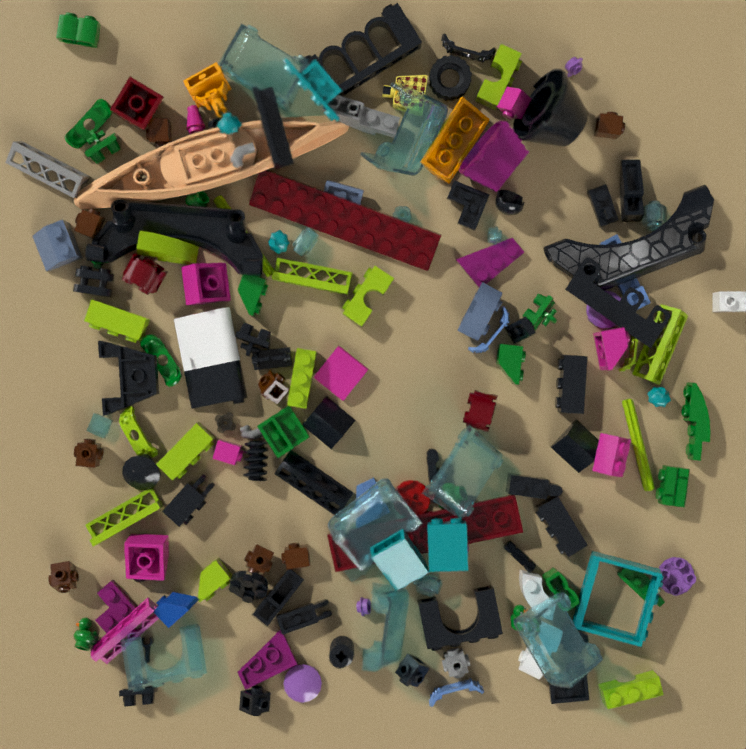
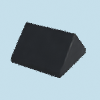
M326 396L302 425L332 449L356 420Z
M576 419L553 443L551 448L574 470L580 473L595 461L599 440Z

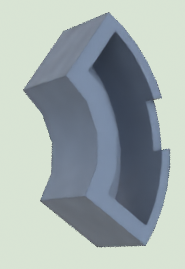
M482 282L457 331L477 341L481 335L485 336L490 328L488 322L494 311L498 312L503 302L500 300L502 292Z

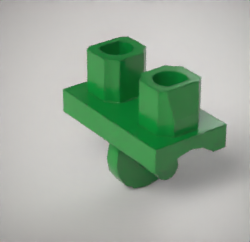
M93 129L90 130L92 137L86 141L89 145L95 141L97 144L87 149L84 153L87 157L90 156L96 164H99L106 159L100 149L107 146L112 155L121 150L116 140L118 138L114 132L101 141L100 138L106 135L105 132L101 130L96 133Z
M537 294L533 300V303L539 307L537 312L535 313L528 308L523 314V317L526 316L532 322L535 331L540 324L546 327L549 322L555 324L557 321L553 317L557 311L552 308L555 301H553L554 298L550 295L546 297Z

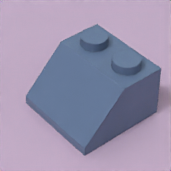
M63 219L44 226L32 236L46 272L83 258L69 222Z

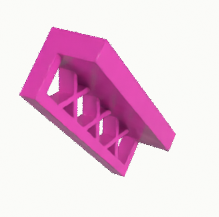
M149 597L145 599L90 648L91 658L95 662L101 659L104 663L108 664L159 619L156 615L148 617L158 605ZM142 622V626L139 629H134ZM127 635V639L124 642H120ZM113 648V652L106 656L105 654Z

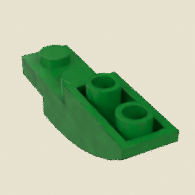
M687 382L683 390L685 405L682 406L681 411L684 417L683 420L691 421L687 429L689 444L686 445V455H688L687 459L701 461L702 442H710L709 413L697 383Z

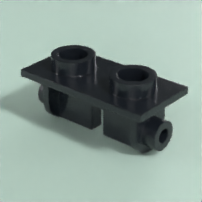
M290 347L260 350L259 354L252 352L254 370L292 366Z

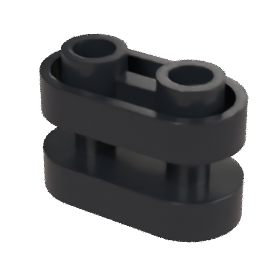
M80 265V269H76L75 272L76 277H81L80 284H74L73 292L111 297L112 289H107V282H114L115 274H111L109 269L99 268L98 272L92 271V267ZM88 280H100L99 287L88 286Z

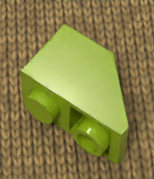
M219 557L201 572L198 591L199 602L204 599L206 601L210 600L215 595V590L219 587L224 589L230 584L229 579L232 577V574Z

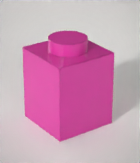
M507 87L497 108L503 113L502 116L505 118L521 120L531 98L522 89Z
M219 439L212 459L236 465L238 461L241 462L244 451L241 450L242 445Z

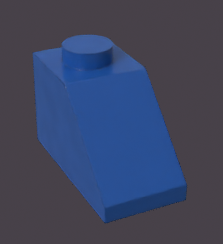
M172 592L168 597L164 595L156 602L158 607L154 610V613L169 628L188 612L199 599L195 596Z

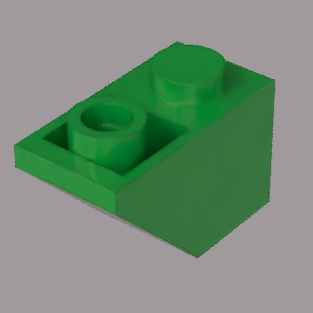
M242 275L237 291L248 314L255 317L256 313L259 314L261 311L262 303H260L262 295L266 296L269 285H267V280L263 278Z
M498 344L496 364L512 384L519 385V382L523 381L524 370H521V364L525 362L526 351H523V346Z

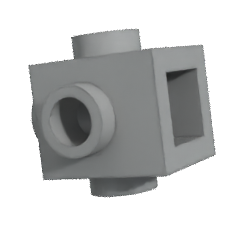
M452 648L447 652H443L445 660H442L444 672L448 671L450 677L460 678L465 673H469L467 666H471L468 654L464 655L462 648Z

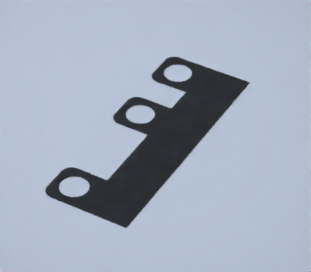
M589 257L585 258L565 290L620 328L624 327L625 331L651 348L669 321L670 313L657 305L652 309L647 319H644L636 313L644 300V295L635 288L629 287L621 300L618 301L593 283L601 271V265ZM587 263L595 265L596 271L593 275L585 274L584 266ZM636 293L639 297L638 303L630 305L627 302L628 294ZM662 311L665 314V320L662 323L654 321L653 315L655 312Z

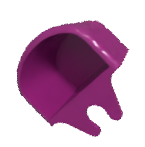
M498 121L487 130L463 160L459 172L461 175L497 192L529 151L521 143L522 141L514 133V130L507 121Z

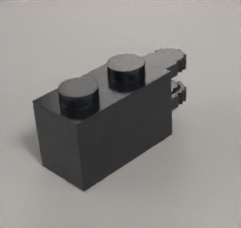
M508 473L506 492L508 494L547 499V495L560 496L563 490L560 485L549 483L550 480L547 478Z
M204 474L195 483L192 481L188 482L162 511L178 527L183 523L187 525L194 517L191 514L196 509L200 511L207 503L205 501L207 494L213 489L215 484L213 482L210 483L204 492L200 490L198 486L206 480Z

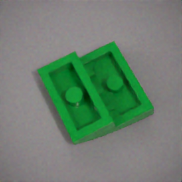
M290 406L285 407L257 425L277 458L309 438L308 433Z

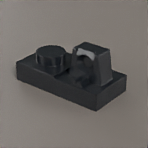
M607 184L587 191L599 227L619 220Z
M526 316L504 328L514 344L536 333L532 322Z

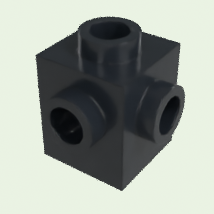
M407 653L395 673L400 677L399 681L405 686L409 687V685L418 687L423 682L430 668L419 657Z
M252 686V689L241 691L239 710L252 716H260L261 713L269 712L271 692L264 690L262 686Z

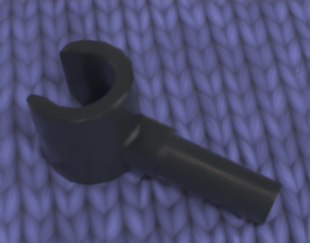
M145 636L141 639V644L145 647V663L150 662V646L154 643L152 636L150 637V644L145 643Z

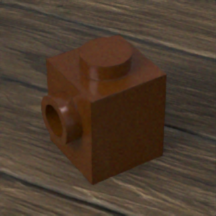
M600 113L596 117L595 137L617 139L624 133L625 122H623V116H619L618 113Z
M168 118L151 119L148 123L149 129H146L147 141L149 140L155 148L171 143L170 120Z
M90 208L89 211L82 209L75 219L76 226L74 231L93 239L101 230L105 219L96 210Z
M290 543L288 547H285L284 553H281L282 564H286V569L310 566L308 544Z

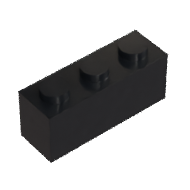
M561 355V359H558L557 369L560 370V378L556 380V389H559V396L555 398V408H558V412L584 414L588 356Z
M550 496L536 505L538 511L535 513L541 522L545 521L548 527L545 529L551 538L554 537L557 544L555 546L561 555L565 554L567 557H570L588 546L558 496Z

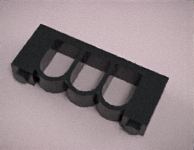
M390 4L382 10L381 17H375L366 24L364 33L361 31L348 33L344 37L341 47L328 46L321 51L319 58L316 54L304 57L299 64L300 70L303 72L314 60L325 70L323 63L328 56H340L353 74L351 78L338 85L342 90L338 95L343 97L419 50L422 46V41L399 4ZM376 27L387 29L399 47L383 58L369 38L370 31ZM353 41L363 42L376 61L360 72L346 52L347 45Z

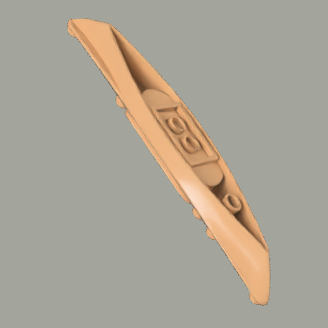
M326 115L282 118L293 159L333 141L345 134L349 129L348 125L340 121L337 122L335 119L331 121ZM261 120L244 122L238 129V132L231 135L220 133L219 128H212L163 145L93 181L78 192L77 197L74 198V203L80 209H98L111 207L112 203L118 199L142 202L157 201L209 190L273 168L274 165ZM253 142L255 152L245 155L242 159L243 165L235 168L230 161L234 150L238 146ZM146 175L147 179L144 182L140 181V179H143L142 176Z

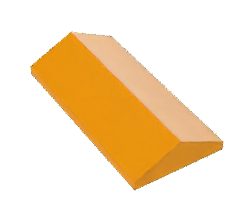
M461 97L420 163L430 173L450 184L463 160L473 148L490 119L464 97Z

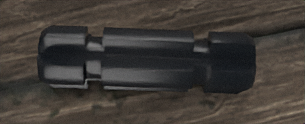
M508 541L504 545V549L511 553V556L522 566L524 565L528 572H532L536 568L535 563L529 560L518 547L516 548L512 541Z

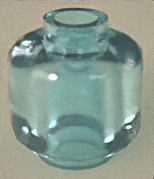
M651 201L648 205L644 206L642 224L648 230L654 231L667 221V207L659 201Z
M429 572L423 578L413 581V585H416L417 593L428 597H434L436 594L439 595L443 584L440 575L435 572Z

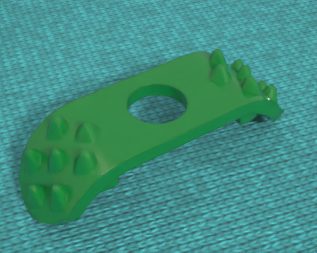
M98 99L75 126L65 134V141L73 148L79 149L87 143L86 140L92 137L90 130L84 127L85 120H94L95 127L93 130L97 132L112 115L110 104L104 99Z
M152 334L144 336L140 340V346L146 353L157 355L158 371L162 375L165 385L167 387L176 385L180 381L182 373L174 358L158 336ZM162 354L168 358V363L165 366L160 365L158 362V357Z

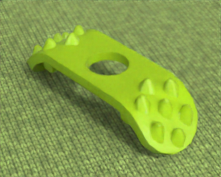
M632 335L629 358H625L624 364L618 368V371H625V369H630L632 365L636 364L638 339Z
M127 407L120 414L119 423L133 450L139 456L147 454L151 458L156 457L158 450L152 446L151 442H148L136 420L134 407ZM132 430H136L138 432V440L132 438Z

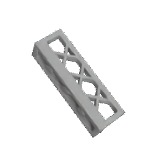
M23 141L13 142L5 162L73 198L77 197L81 185L87 183L90 177ZM16 152L22 154L23 163L18 164L13 161ZM38 162L42 171L34 172L30 163ZM55 171L59 180L51 181L47 172ZM70 179L76 182L73 192L66 188L65 180Z

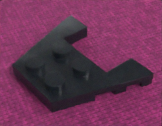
M98 341L99 358L118 357L121 397L102 398L103 416L110 415L159 394L157 355L106 341Z

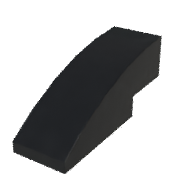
M640 159L621 160L622 222H641L644 216L642 198L644 187Z
M288 569L251 615L265 627H268L304 579L292 569Z

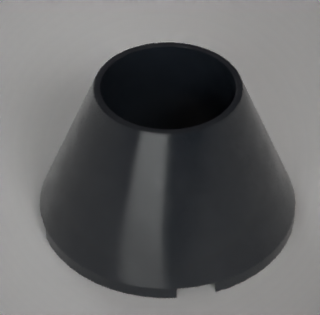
M554 69L542 76L533 85L535 90L530 95L531 101L522 119H514V133L522 141L565 147L578 138L587 123L588 111L569 77L563 70Z

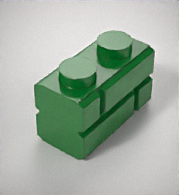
M663 465L658 473V479L661 480L660 488L656 489L658 503L685 507L690 469Z

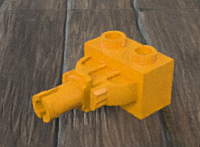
M217 62L183 80L198 108L204 106L211 110V104L216 116L219 118L223 117L221 111L223 113L228 112L221 98L223 97L227 101L226 95L232 89Z

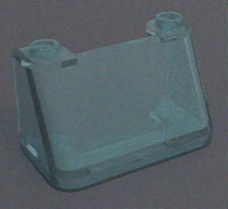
M241 24L219 61L218 66L226 76L253 91L252 87L258 86L259 90L273 87L278 107L289 111L301 86L298 84L300 79L294 73L291 76L284 68L286 63L283 60L288 58L300 73L310 65L308 63L309 60L300 54L298 57L290 56L261 39L257 34L258 30L252 25L248 24V26Z
M470 425L460 432L455 446L438 473L422 492V494L461 519L465 516H470L474 510L473 503L494 469H498L504 460L502 459L503 454Z
M384 478L333 516L327 526L333 540L359 570L362 571L373 563L370 547L397 533L402 528L405 532H413L422 524V521L388 478Z
M373 583L371 591L372 607L376 612L386 614L382 641L374 640L371 648H363L362 670L376 672L400 660L409 604V593L405 588L395 591L392 585Z
M559 592L520 614L513 622L545 679L551 685L571 688L603 661V658L595 644L584 642L567 613L571 608V600L564 592Z

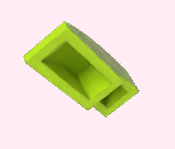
M145 231L139 232L137 243L138 255L157 257V261L185 265L197 263L199 247L165 235Z

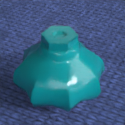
M229 112L224 113L217 124L220 133L228 135L238 132V129L242 126L239 118L232 116Z
M281 230L271 233L268 241L270 250L275 251L277 254L286 252L290 244L288 235L284 234Z
M653 387L647 393L649 397L648 402L652 403L655 407H666L667 403L671 402L670 392L665 390L664 387Z

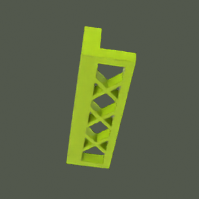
M277 257L272 280L348 295L352 272ZM280 263L289 264L292 271L288 274L280 273ZM306 267L311 275L306 278L300 277L296 271ZM320 271H326L330 278L326 281H320L316 278L315 274ZM339 274L346 275V286L336 284L334 278Z
M662 304L660 306L666 311L672 312L663 328V336L653 344L657 351L655 355L649 357V347L644 344L632 373L636 377L648 380L659 386L688 317L682 310ZM658 311L654 321L662 323L664 313ZM648 363L650 368L647 375L639 373L641 367Z
M154 488L141 492L85 524L92 536V539L89 540L94 547L162 508L164 505ZM150 492L155 503L151 505L143 504L144 495ZM130 503L138 505L137 512L134 515L125 513L127 505ZM112 513L121 515L118 524L109 522ZM97 522L105 524L103 532L99 535L96 534L92 527Z

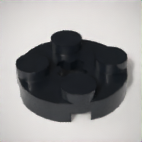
M239 571L232 575L229 591L241 597L244 602L252 603L253 600L266 597L268 581L258 573L253 572L250 575L246 574V571Z

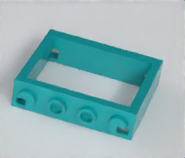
M592 551L579 594V604L576 605L572 620L573 628L642 647L643 641L648 638V623L651 624L653 620V606L658 603V588L663 585L664 576H662L661 570ZM600 561L652 575L635 634L584 620Z

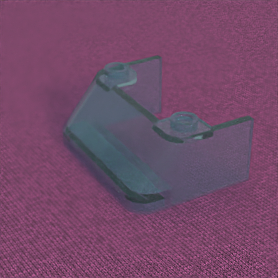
M391 82L390 86L401 93L400 104L407 108L392 143H382L378 147L376 154L361 152L360 156L378 169L415 176L423 168L420 161L437 137L446 118L448 108L440 101L413 88Z

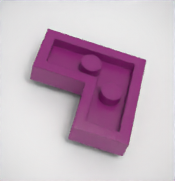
M111 580L97 593L109 608L95 621L107 634L137 607L114 580Z

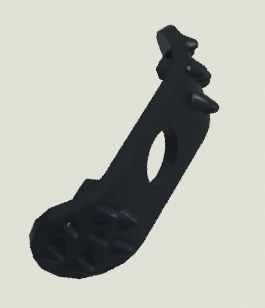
M445 33L442 34V46L446 49L447 53L484 63L485 60H491L492 55L494 56L497 51L495 47L489 51L482 50L481 53L455 46V42L448 39Z

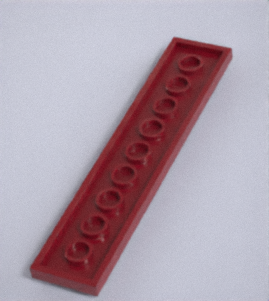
M269 170L258 173L249 202L250 206L426 271L430 268L442 234Z
M507 495L454 508L451 507L329 533L327 537L335 572L375 564L371 558L370 547L404 529L421 554L428 553L427 522H431V519L440 518L444 522L451 521V518H462V521L467 523V544L523 533L516 496Z

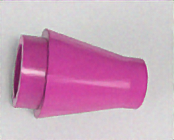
M196 105L187 107L186 130L189 132V135L204 131L206 127L199 108Z

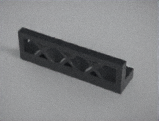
M258 86L252 87L275 170L294 165L273 87L259 90Z
M293 450L289 451L274 473L336 517L344 509L354 493ZM282 468L289 471L291 475H287L286 473L281 471ZM299 480L305 482L307 486L300 484ZM314 491L321 493L322 497L316 495ZM330 502H334L340 507L337 509Z

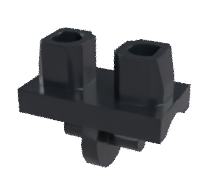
M243 323L240 331L236 332L235 337L249 343V345L242 343L240 346L241 349L247 350L246 356L250 357L252 352L259 354L260 349L254 347V345L266 349L270 348V331L261 329L258 338L251 336L254 326Z
M137 673L134 680H128V686L135 685V688L119 690V697L123 696L124 707L135 706L136 695L142 694V705L153 704L155 692L158 691V685L142 687L143 684H148V678L142 679L141 674Z

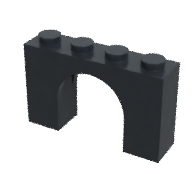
M489 585L473 589L477 616L473 624L463 630L451 629L442 622L436 596L417 600L427 649L437 651L442 649V646L450 645V647L460 646L462 642L476 643L482 638L496 639L499 635L503 634L493 586Z

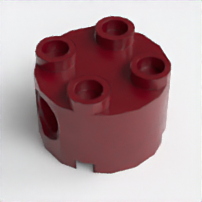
M134 253L122 273V280L131 285L133 283L139 286V290L147 295L149 293H157L168 271L164 270V267L147 257L140 259L141 255Z
M477 390L474 393H470L467 404H470V409L465 411L463 423H466V427L477 428L489 433L490 427L486 426L491 425L496 402H493V400H497L498 395L484 394Z

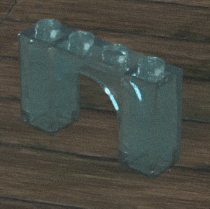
M194 624L179 628L182 654L179 661L173 667L166 670H157L147 664L143 655L141 636L121 640L128 689L134 692L142 691L147 686L160 687L165 682L172 681V683H178L183 681V678L191 677L196 679L207 673L199 625Z

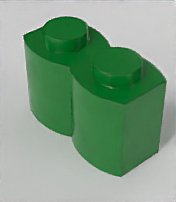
M66 12L65 15H59L56 38L59 42L98 48L101 24L95 17L85 16L84 18H78L76 14Z
M553 567L542 575L544 583L553 592L555 599L565 610L569 611L579 604L577 594L568 586L566 578L556 568Z

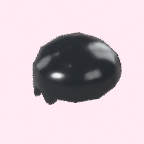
M504 189L498 190L495 199L497 209L506 215H517L523 210L525 202L522 203L523 197L521 195Z

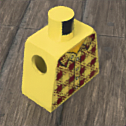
M428 75L396 77L395 86H383L382 97L394 98V109L422 116Z

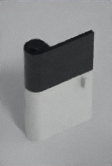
M230 307L174 319L191 409L233 401V404L243 403L244 398L248 397Z

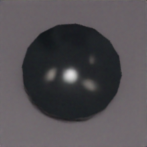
M147 454L131 457L123 466L122 474L125 481L137 490L151 489L157 485L161 478L158 466Z

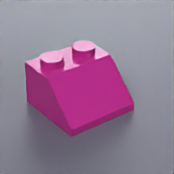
M195 263L181 267L186 305L231 301L226 263Z
M624 327L593 333L600 370H612L627 349L629 334L625 331Z
M600 433L593 471L623 478L631 439Z
M130 534L124 543L126 579L165 580L169 557V535Z

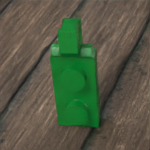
M622 567L617 572V575L645 601L651 579L645 573ZM659 595L657 605L661 607L665 601Z

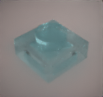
M94 413L86 431L106 438L113 420Z

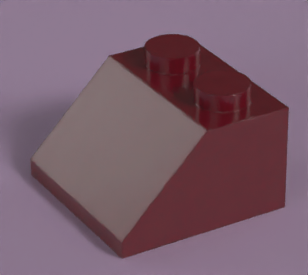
M130 76L110 110L129 124L145 130L164 96Z

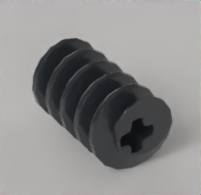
M250 441L244 444L250 447L249 450L244 451L245 454L249 455L248 458H244V461L248 462L249 465L243 466L244 469L249 471L243 474L248 480L267 481V478L262 476L267 474V470L262 469L268 466V463L263 461L268 459V455L263 453L269 450L268 447L263 446L268 444L267 441Z
M347 636L334 638L329 651V661L335 668L342 669L350 665L354 658V643Z

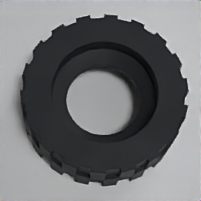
M453 55L443 56L432 65L429 74V86L433 94H436L439 99L454 101L466 94L471 84L472 72H470V67L464 59L462 60L460 57ZM453 69L459 74L460 80L455 87L449 88L442 84L441 74L445 70Z

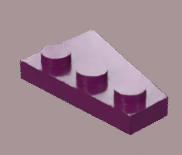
M513 238L456 259V261L479 288L482 282L487 284L520 257L524 251Z
M279 630L237 673L246 690L297 665L298 662L285 634L282 635L281 630Z

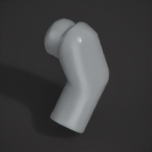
M253 142L238 146L234 150L230 161L235 168L243 165L242 159L245 155L255 152Z
M249 425L240 428L243 438L258 439L263 437L258 428L251 430Z

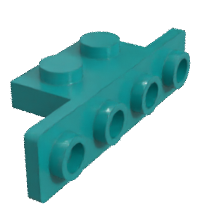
M285 58L283 60L286 63L284 68L291 76L294 73L300 79L298 84L305 91L307 89L313 94L311 96L312 100L318 106L322 104L325 107L326 111L324 113L331 121L334 119L337 122L341 120L328 103L342 90L319 63L314 60L300 73L288 58Z

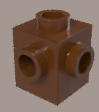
M269 370L267 374L261 377L258 383L261 390L260 394L267 400L270 399L278 404L290 390L285 382L286 378L279 372L275 374Z
M84 439V442L77 443V446L74 448L75 466L91 468L100 466V460H102L104 449L101 448L102 443H96V439Z
M256 544L253 551L249 550L244 559L247 562L245 567L249 568L248 572L251 574L255 572L261 575L265 571L269 572L273 564L270 560L274 552ZM257 558L261 560V564H257Z
M65 561L50 564L51 575H49L48 580L52 588L59 593L70 592V589L77 588L79 574L72 562Z

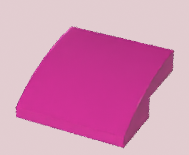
M338 346L313 378L344 401L368 371V368L342 347Z

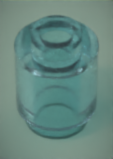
M306 227L293 242V251L300 256L304 254L308 256L318 242L317 238L319 235Z

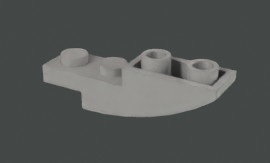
M339 95L328 103L341 119L339 121L345 125L372 135L380 133L393 138L396 135L400 117L363 107L364 103ZM323 106L322 112H325L326 109H325V107Z

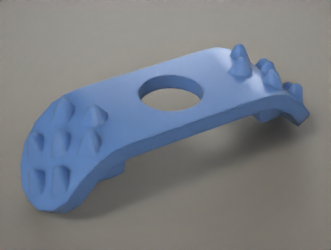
M505 306L501 307L502 317L499 320L501 323L499 328L486 344L481 343L477 347H468L469 351L472 353H482V351L486 352L489 350L488 346L504 326H508L507 324L510 323V318L508 317L510 314Z
M470 678L469 680L438 688L435 687L434 692L430 694L429 706L433 707L435 702L442 699L444 694L467 688L469 691L477 690L483 694V686H480L478 681H473Z

